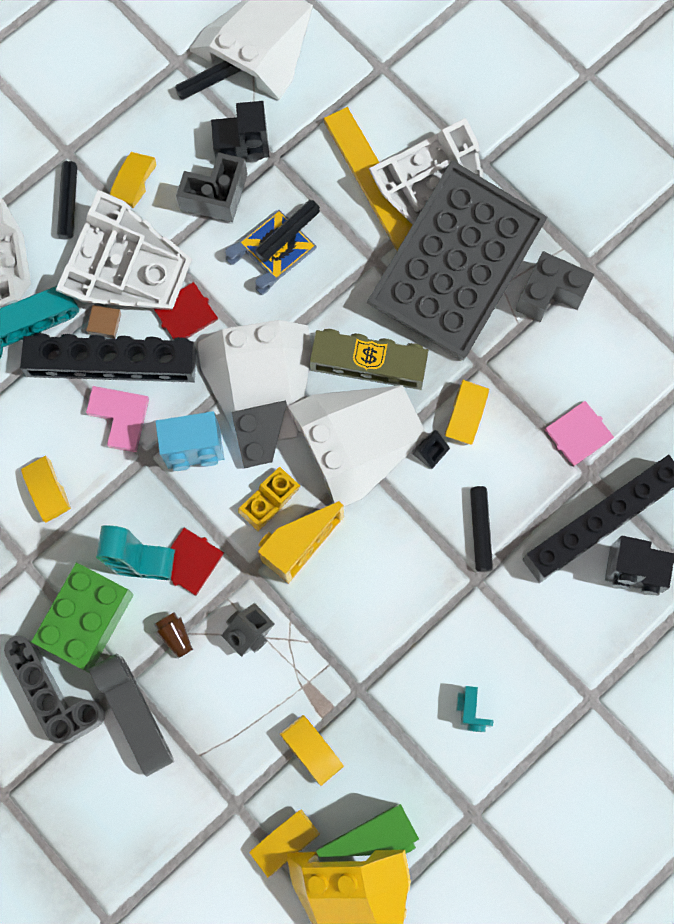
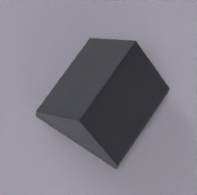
M434 430L413 452V455L430 469H433L449 451L450 447L440 433Z

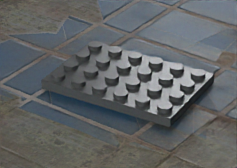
M451 160L369 297L367 304L464 361L548 217Z

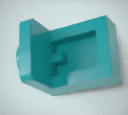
M465 686L463 693L458 692L456 711H461L460 725H468L467 731L485 733L486 727H493L494 720L476 718L478 687Z

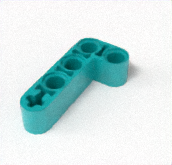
M57 286L0 308V359L2 358L3 347L23 340V336H32L34 333H40L74 318L80 311L75 300L56 291Z
M101 526L96 558L113 572L128 577L171 580L174 549L143 545L130 530L123 527Z

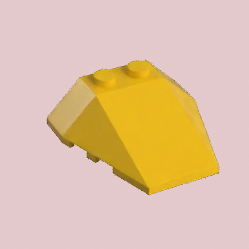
M375 850L366 861L319 862L317 852H289L286 855L292 886L312 924H403L406 919L407 909L405 907L411 879L405 850Z

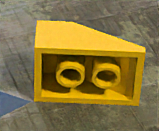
M338 501L277 528L273 534L268 532L258 544L260 547L258 554L262 563L289 584L344 518V505Z

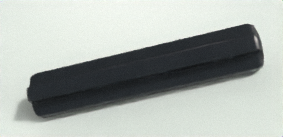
M223 61L177 84L175 90L180 99H186L242 70L227 61Z
M64 161L61 165L57 234L61 239H71L73 237L77 165L74 161Z
M308 200L256 248V256L263 262L268 261L320 212L319 205L314 200Z
M475 486L470 489L475 569L477 572H489L493 569L488 491L485 486Z

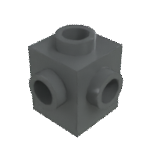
M253 603L242 612L238 610L226 621L228 627L221 636L243 657L251 650L256 653L267 643L268 640L265 636L275 623L256 603Z

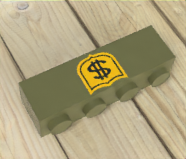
M334 329L316 330L310 358V369L320 373L394 386L403 385L405 388L422 390L429 349H423V346L415 343H409L407 346L395 344V341L381 338L379 341L368 339L365 335L357 333L351 334V336L343 335Z

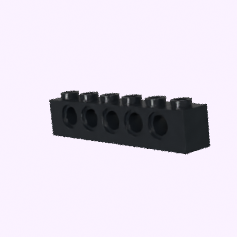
M34 333L33 336H23L20 369L26 377L195 383L197 350L194 341L183 337H177L170 341L153 336L146 337L145 340H138L130 336L106 339L101 335L78 338L73 334L50 337L44 333ZM59 351V355L56 358L48 359V355L51 352ZM80 352H88L84 359L76 360V356ZM116 353L115 358L111 361L103 360L106 354ZM138 353L145 354L141 361H131L134 355ZM163 355H173L169 362H159Z
M668 454L528 552L522 560L539 584L674 490V460Z

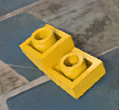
M130 152L116 176L110 195L125 201L131 208H134L146 192L145 181L157 166L155 157Z
M462 379L453 403L454 408L444 433L446 437L470 445L473 444L486 405L489 388Z
M46 455L21 469L28 491L45 523L71 509L64 487L58 482L52 462Z
M278 467L260 484L259 490L238 508V513L259 532L292 498L301 485L281 467Z
M304 715L280 733V736L295 756L303 763L320 786L344 767L337 755Z
M301 809L276 828L249 853L268 878L288 862L286 855L289 852H301L320 833Z

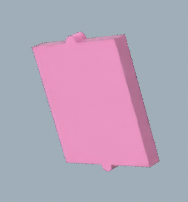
M586 401L545 428V431L557 445L556 449L562 451L573 467L614 439V436L603 424V418L597 416Z

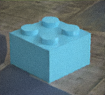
M214 411L155 421L160 456L168 469L184 471L189 469L190 465L201 464V466L208 467L217 465L218 461L225 460L221 430Z

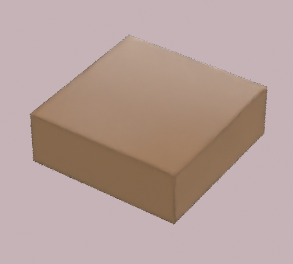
M93 305L86 330L87 333L115 339L121 311L119 309Z

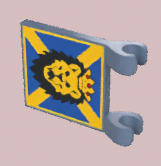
M280 210L275 212L240 242L231 245L225 251L227 255L226 260L231 265L236 264L247 253L267 272L255 281V289L261 295L267 293L281 277L317 248L300 230L268 261L263 262L256 256V248L289 219Z

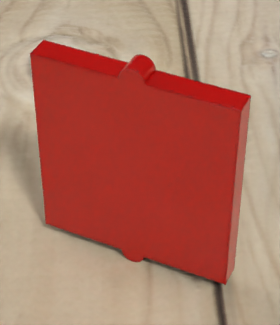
M194 282L180 290L172 310L154 309L162 322V328L167 329L173 339L177 337L189 338L218 320V317L208 304L209 299L202 295Z
M184 527L171 546V549L175 550L171 576L173 585H180L197 596L225 553L208 543L206 537L201 538Z

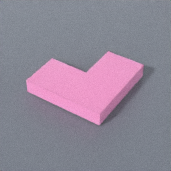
M93 386L86 413L88 416L113 420L107 443L109 448L137 453L149 397Z

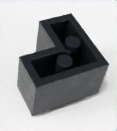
M264 101L236 103L237 117L211 120L215 159L218 152L251 161L270 157Z
M621 536L610 546L605 581L612 582V586L616 588L630 589V586L642 588V593L660 595V592L663 593L670 588L674 553L651 549V541Z

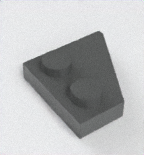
M286 400L231 412L244 469L273 462L287 406Z

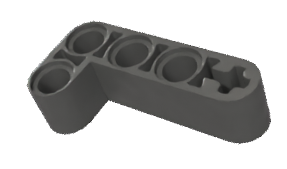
M14 636L6 642L4 647L5 656L50 741L60 744L71 743L103 723L105 710L101 704L95 701L82 700L71 707L68 706L37 645L31 643L32 640L23 636ZM20 645L26 647L23 649V654L25 658L17 655V653L20 651ZM39 669L41 678L39 682L31 685L29 675L33 670ZM52 695L55 700L54 706L51 710L45 711L42 706L45 697ZM93 706L96 711L95 718L91 722L86 723L83 720V711L87 707ZM65 721L69 727L68 733L65 737L59 738L56 734V727L59 723Z
M115 654L90 667V675L98 690L105 694L144 775L147 777L173 763L174 759L124 658L119 654Z

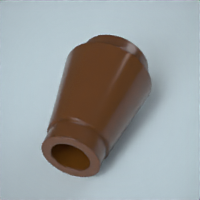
M175 612L154 624L158 630L155 633L177 658L193 650L182 618H178Z

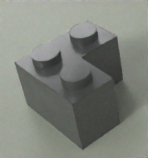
M218 152L211 177L184 171L176 194L180 210L233 222L248 175L245 159Z
M542 251L519 298L515 311L541 322L552 299L578 310L594 273Z

